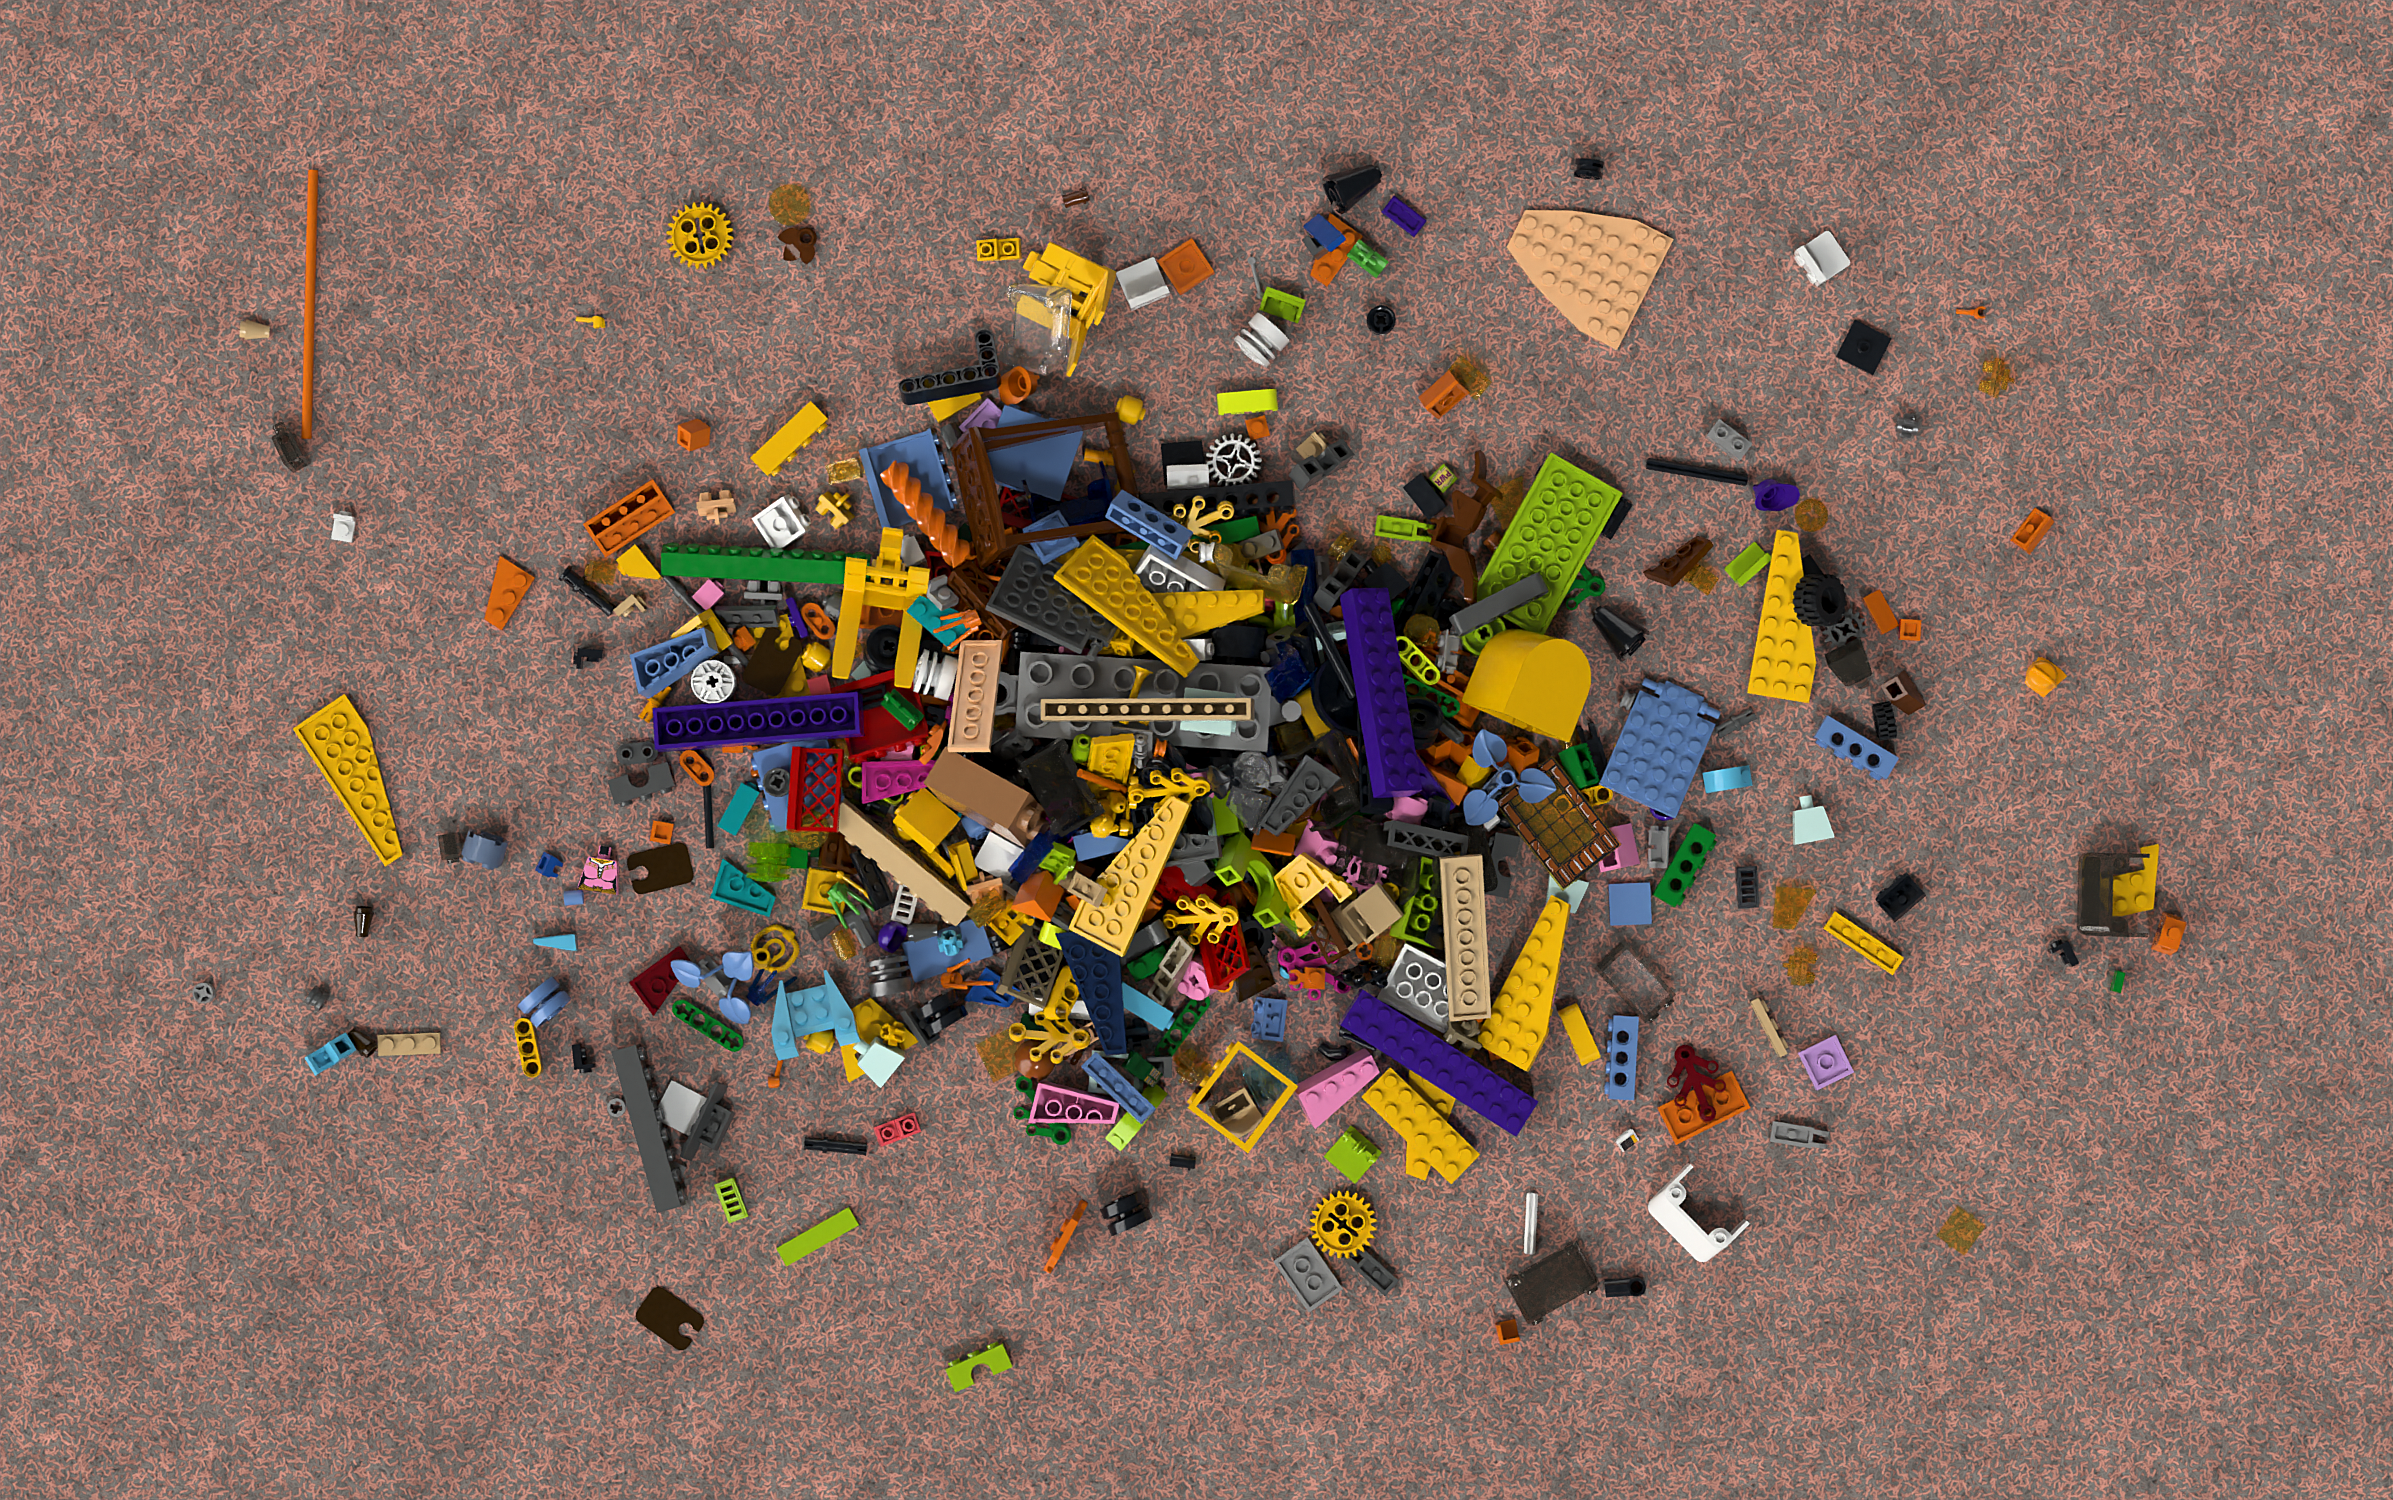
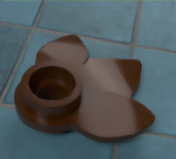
M788 228L779 234L778 239L787 244L783 253L785 261H794L801 258L802 262L807 265L813 260L815 256L814 245L817 241V235L811 228H802L800 230ZM806 234L810 235V241L808 242L803 241V236Z

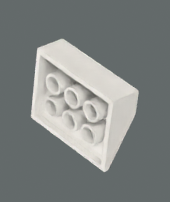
M1151 544L1133 571L1140 578V583L1145 590L1150 593L1223 591L1226 581L1182 555L1175 560Z
M1405 941L1391 968V972L1387 976L1388 985L1381 989L1377 999L1445 1033L1449 1029L1446 1023L1449 1020L1445 961Z

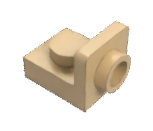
M1313 432L1295 450L1303 459L1312 455L1316 458L1328 447L1326 445L1328 440L1321 433L1317 435Z
M631 594L613 611L618 617L622 615L627 617L635 610L633 608L634 605L642 613H645L647 610L644 606L647 604L639 595L635 597Z

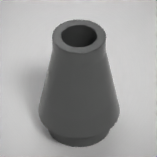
M833 914L830 917L811 923V926L807 929L815 942L819 940L822 941L840 924Z
M912 922L911 925H907L909 941H914V943L938 936L937 924Z

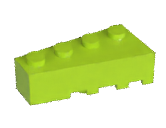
M1411 856L1397 904L1404 915L1392 924L1389 936L1422 947L1434 948L1427 944L1424 938L1438 906L1436 894L1439 889L1440 862L1423 856Z

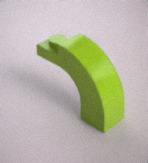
M1156 1084L1154 1088L1147 1086L1141 1095L1157 1109L1168 1093ZM1126 1112L1105 1139L1119 1151H1122L1144 1123L1141 1125L1131 1114Z

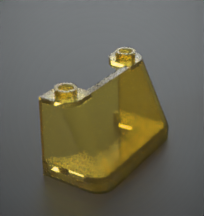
M1215 543L1212 558L1221 578L1226 580V585L1240 590H1264L1265 598L1283 604H1294L1298 601L1308 570L1307 566L1296 564L1295 566L1274 564L1267 576L1246 569L1249 559L1243 556L1241 552L1242 545L1236 543Z

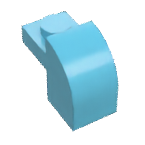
M1749 765L1702 773L1706 793L1753 786Z
M345 1032L304 1059L316 1076L349 1057L356 1051V1048Z

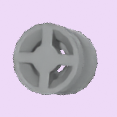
M199 983L194 987L192 994L198 1003H209L215 998L216 991L210 983Z

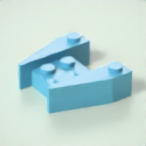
M823 970L825 985L787 993L783 980L779 981L771 1030L774 1050L779 1061L799 1056L796 1037L835 1028L840 1046L860 1042L853 1012L827 970Z

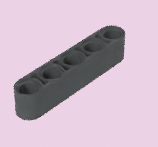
M1540 572L1455 613L1449 617V620L1458 637H1462L1542 597L1549 592V589Z

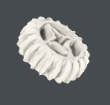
M1233 433L1230 434L1231 440L1228 441L1227 437L1223 435V443L1216 439L1215 443L1218 447L1216 448L1211 445L1209 448L1214 453L1206 454L1208 458H1212V461H1206L1208 466L1212 465V468H1209V473L1215 472L1211 479L1220 478L1217 483L1218 486L1223 481L1226 482L1225 486H1229V483L1233 484V486L1237 485V483L1245 485L1243 482L1245 480L1248 484H1251L1252 480L1249 477H1258L1253 470H1261L1260 466L1255 465V463L1262 462L1261 458H1255L1256 455L1260 454V451H1252L1256 444L1253 443L1248 446L1250 438L1247 437L1242 442L1241 434H1239L1238 440H1234ZM1235 445L1230 455L1218 454L1224 447ZM1241 447L1249 453L1251 463L1240 458L1239 452ZM1237 451L1236 457L1240 463L1235 464L1232 472H1230L1231 466L1227 461L1232 459ZM1216 460L1227 465V476L1220 473ZM1236 469H1249L1242 477L1233 478Z

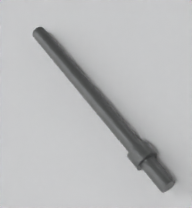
M671 576L663 578L665 583L673 590L672 593L678 599L681 598L696 616L704 612L686 593L687 590L682 584L679 585ZM734 643L727 647L746 668L750 660Z

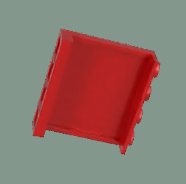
M895 669L830 688L831 694L850 693L885 683L887 692L891 693L893 689H896L925 716L910 731L883 706L864 711L865 736L845 738L849 752L848 759L852 763L862 764V762L868 761L867 758L874 756L875 758H882L887 756L888 752L894 750L895 752H902L911 745L918 747L927 744L930 730L920 693L913 692V682L911 688L896 687L894 685ZM882 690L864 694L862 696L863 698H866L869 696L882 693ZM884 698L863 703V706L882 701Z

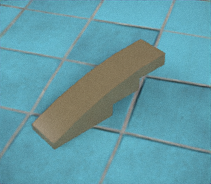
M1182 935L1177 937L1159 964L1160 970L1153 979L1155 983L1147 993L1156 1003L1163 1007H1166L1178 988L1195 951V948Z

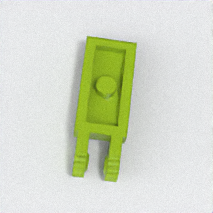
M1377 515L1374 536L1430 543L1432 538L1429 536H1418L1417 529L1427 530L1429 528L1434 530L1435 525L1419 523L1416 520Z

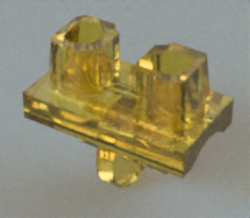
M1995 358L1994 361L1983 362L1982 372L1992 375L1990 381L1980 380L1978 388L1980 392L1997 399L2000 385L2001 390H2007L2008 383L2014 384L2015 381L2014 378L2009 377L2010 370L2004 369L2005 362L1999 358Z
M859 457L825 465L829 476V485L863 478V474H865Z
M993 888L982 899L977 897L975 899L977 903L966 913L978 928L986 927L996 913H1002L1006 909L1007 903L999 892Z
M1794 947L1793 956L1789 955V962L1782 963V967L1788 968L1787 976H1791L1790 985L1805 986V984L1814 983V972H1807V964L1816 963V953L1806 948Z
M1189 1048L1184 1053L1181 1052L1173 1061L1179 1066L1176 1072L1181 1076L1178 1080L1180 1084L1184 1080L1190 1085L1194 1081L1200 1084L1212 1070V1066L1206 1061L1199 1067L1193 1063L1198 1054L1192 1048Z

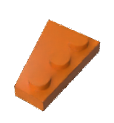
M1329 213L1327 221L1339 230L1346 240L1332 252H1328L1319 260L1315 259L1310 276L1325 287H1328L1348 259L1347 254L1356 242L1363 238L1361 234L1331 213Z
M500 556L484 620L503 630L534 582L535 577Z

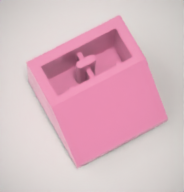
M1631 823L1607 828L1617 840L1619 846L1597 863L1599 873L1640 864ZM1593 831L1590 832L1591 838H1593L1595 833Z

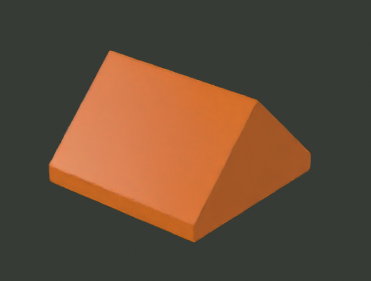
M1449 370L1418 398L1428 412L1437 419H1440L1470 392Z
M1048 870L1025 876L1011 909L1051 922L1064 890L1059 884H1053L1054 878Z

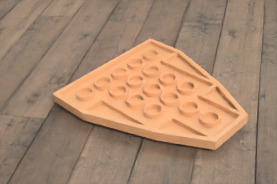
M1525 210L1506 248L1534 286L1580 332L1617 350L1674 239L1637 220L1578 211Z

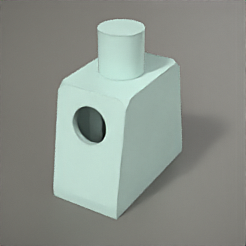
M1812 795L1799 797L1801 810L1792 811L1793 845L1834 838V833L1824 807H1814Z
M1550 872L1546 904L1552 894L1571 904L1570 913L1575 914L1589 883L1576 879L1563 889Z
M875 1037L870 1044L860 1038V1042L855 1043L853 1046L861 1054L858 1058V1066L880 1088L905 1059L904 1050L885 1044L878 1037Z

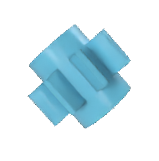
M946 930L941 934V937L937 938L939 952L944 951L948 956L958 954L960 948H963L961 933L956 935L954 930Z

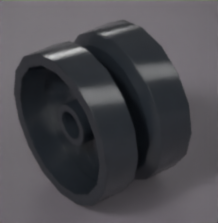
M882 625L870 633L863 649V659L866 666L873 673L880 674L895 669L901 628L895 625Z
M1426 697L1407 698L1415 750L1428 749L1433 746L1438 737L1439 730L1444 721V714L1438 704Z
M954 989L944 995H938L926 1002L925 1006L915 1011L920 1021H925L933 1016L934 1020L925 1026L929 1037L969 1014L964 1005H959L952 1010L949 1007L959 1000V996Z
M1141 1190L1117 1198L1100 1209L1104 1219L1108 1220L1116 1216L1118 1218L1107 1226L1111 1236L1122 1233L1153 1218L1149 1207L1135 1210V1207L1143 1204L1145 1201Z

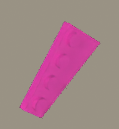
M919 760L862 762V803L865 804L927 787L924 781L937 760H930L925 766Z

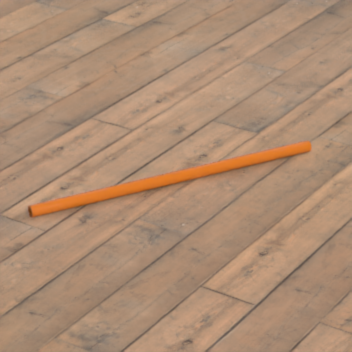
M308 170L301 439H312L318 170Z

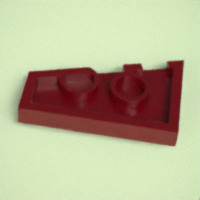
M680 945L629 982L653 1016L679 982L671 968L670 962L673 960L691 961Z

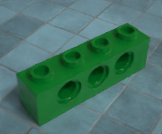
M1693 823L1652 896L1673 908L1676 905L1680 906L1686 897L1683 894L1687 887L1691 888L1696 879L1693 875L1697 868L1701 870L1707 860L1704 858L1707 851L1711 852L1717 841L1714 840L1716 835ZM1694 842L1701 845L1702 849L1699 854H1694L1691 851V845ZM1687 860L1690 862L1691 869L1689 872L1681 870L1680 864L1682 861ZM1674 878L1681 882V887L1676 891L1670 887V882Z

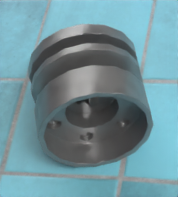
M893 954L876 957L869 962H865V968L875 966V971L866 973L867 976L877 977V981L868 984L871 998L913 990L911 977L901 976V972L910 969V967H900L899 962L908 961V955Z

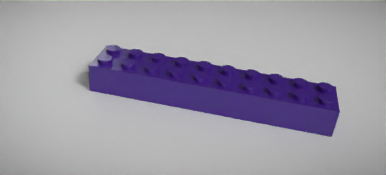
M1352 588L1340 595L1373 798L1410 797L1422 791L1388 588Z
M859 692L653 708L655 750L659 752L865 736L863 696Z
M1363 989L1358 991L1338 1023L1515 1137H1517L1539 1102Z

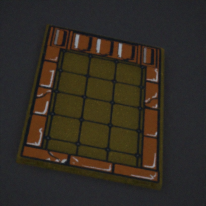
M1552 756L1536 769L1545 773L1553 781L1556 791L1538 803H1528L1520 797L1518 792L1520 785L1516 784L1496 801L1499 810L1561 890L1564 891L1622 844Z

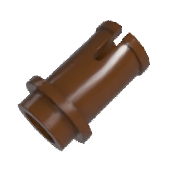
M1080 188V191L1062 196L1066 208L1080 203L1086 204L1087 201H1090L1087 190H1082V188Z

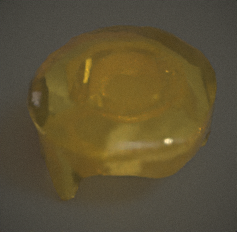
M1415 614L1407 621L1403 632L1404 636L1416 647H1427L1437 641L1440 627L1434 618L1423 614Z

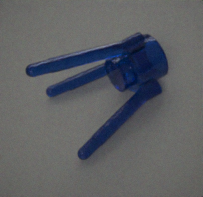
M760 969L752 985L747 989L749 991L746 995L747 999L757 1007L761 1003L765 1005L770 998L778 993V988L765 996L767 994L765 988L777 974V970H774L760 986L757 984L765 970ZM794 976L784 983L785 988L794 982L797 977Z

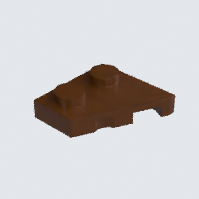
M840 831L838 833L827 832L825 834L822 832L818 867L834 871L841 870L846 874L855 875L857 871L853 867L849 855L852 853L851 848L845 840L846 836Z

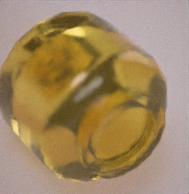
M1381 935V938L1375 939L1372 958L1378 960V965L1389 967L1390 963L1396 962L1401 948L1397 938Z

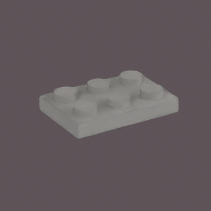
M1308 1237L1273 1260L1308 1312H1311L1343 1289Z

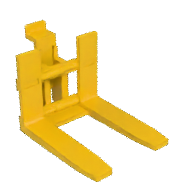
M1049 241L1043 255L1031 251L1023 265L1024 269L1030 271L1029 278L1048 287L1044 301L1042 302L1022 292L1013 311L1072 339L1066 375L1070 377L1078 363L1087 331L1093 319L1094 324L1098 326L1105 313L1115 282L1116 271L1082 257L1073 250H1068ZM1083 291L1088 295L1086 298L1080 296L1079 293ZM1057 300L1078 310V314L1074 317L1053 307L1055 301Z
M883 527L880 553L877 559L872 560V567L867 566L866 559L846 557L844 590L833 652L832 677L849 678L854 661L862 606L869 605L903 611L895 663L894 685L896 687L911 688L916 671L922 625L907 610L919 596L927 598L930 569L909 566L908 572H905L906 564L902 563L900 559L903 529ZM866 575L871 576L870 582L865 583ZM881 577L889 579L893 578V584H889V580H885V583H881ZM904 580H907V588L903 587Z

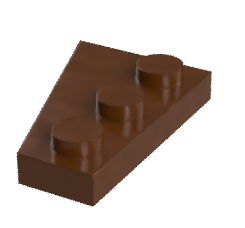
M1696 536L1678 548L1674 556L1669 559L1663 558L1659 561L1660 565L1652 571L1648 568L1643 573L1648 579L1673 588L1707 555L1713 544L1709 539Z

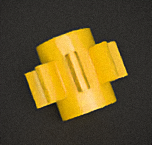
M889 1020V1024L885 1023L880 1030V1035L884 1039L883 1043L897 1047L898 1043H902L906 1037V1030L902 1028L903 1023Z

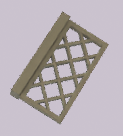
M1034 921L1031 926L1024 923L1021 926L1024 932L1012 944L996 993L1000 995L1007 993L1044 1009L1062 960L1063 952L1061 949L1048 945L1049 951L1041 952L1037 945L1041 941L1034 939L1032 930L1034 928L1041 931L1043 925ZM1033 945L1037 955L1029 958L1026 948ZM1052 954L1056 962L1048 966L1044 956ZM1039 958L1044 968L1035 970L1031 961ZM1027 963L1031 973L1023 975L1019 967ZM1046 971L1049 981L1042 983L1038 974ZM1033 976L1037 986L1029 988L1025 979ZM1021 981L1025 990L1021 992L1012 989L1013 984ZM1040 989L1043 995L1042 1001L1034 998L1032 991Z

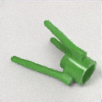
M837 882L827 891L829 895L827 899L832 904L845 929H848V925L836 901L838 903L844 901L857 915H860V911L847 898L849 894L871 911H875L873 906L851 891L844 883Z

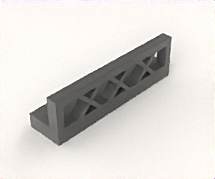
M1395 820L1384 822L1383 831L1389 832L1387 846L1439 857L1459 856L1455 855L1451 850L1450 846L1453 845L1461 846L1460 855L1467 854L1469 836ZM1395 833L1404 835L1406 839L1401 843L1394 842ZM1416 837L1423 839L1425 843L1422 846L1418 847L1415 845L1412 838ZM1434 841L1442 843L1444 847L1441 850L1437 851L1434 849L1431 842Z

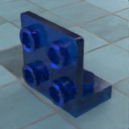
M1283 640L1276 644L1280 661L1264 674L1278 703H1282L1310 678L1298 651Z

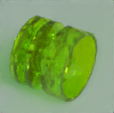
M748 842L747 856L756 858V863H749L747 867L756 868V873L746 872V878L760 882L790 880V874H781V869H790L791 866L781 864V859L791 858L792 844Z

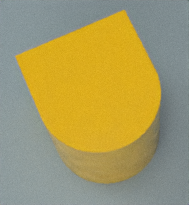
M1522 629L1504 630L1492 637L1482 649L1461 702L1523 730L1570 742L1590 690V665L1583 651L1570 641Z

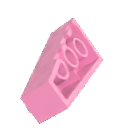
M1042 1080L1038 1082L1028 1123L1114 1124L1119 1103L1111 1097Z

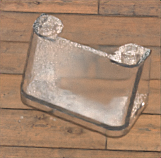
M1013 283L1009 285L1006 297L1010 303L1015 304L1013 339L1004 344L1002 348L1003 363L1014 367L1021 366L1028 371L1046 376L1061 367L1067 358L1072 292L1068 288L1026 283Z

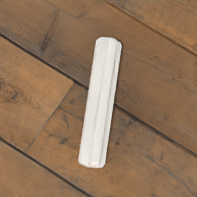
M1532 1192L1526 1195L1524 1253L1530 1255L1535 1254L1538 1206V1194Z

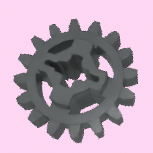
M1849 608L1847 612L1842 614L1844 618L1841 623L1823 626L1826 630L1822 634L1828 637L1824 642L1830 641L1831 645L1829 648L1831 649L1837 646V652H1841L1842 648H1844L1845 652L1848 653L1849 647L1856 650V644H1863L1861 637H1867L1863 630L1868 627L1862 626L1865 618L1859 619L1860 613L1852 614V608ZM1852 619L1856 622L1858 629H1855L1852 625ZM1845 625H1847V629L1850 630L1851 633H1846L1845 635H1842L1843 631H1841L1838 628H1842ZM1831 631L1836 633L1837 641L1833 638ZM1856 637L1852 643L1845 644L1847 638Z

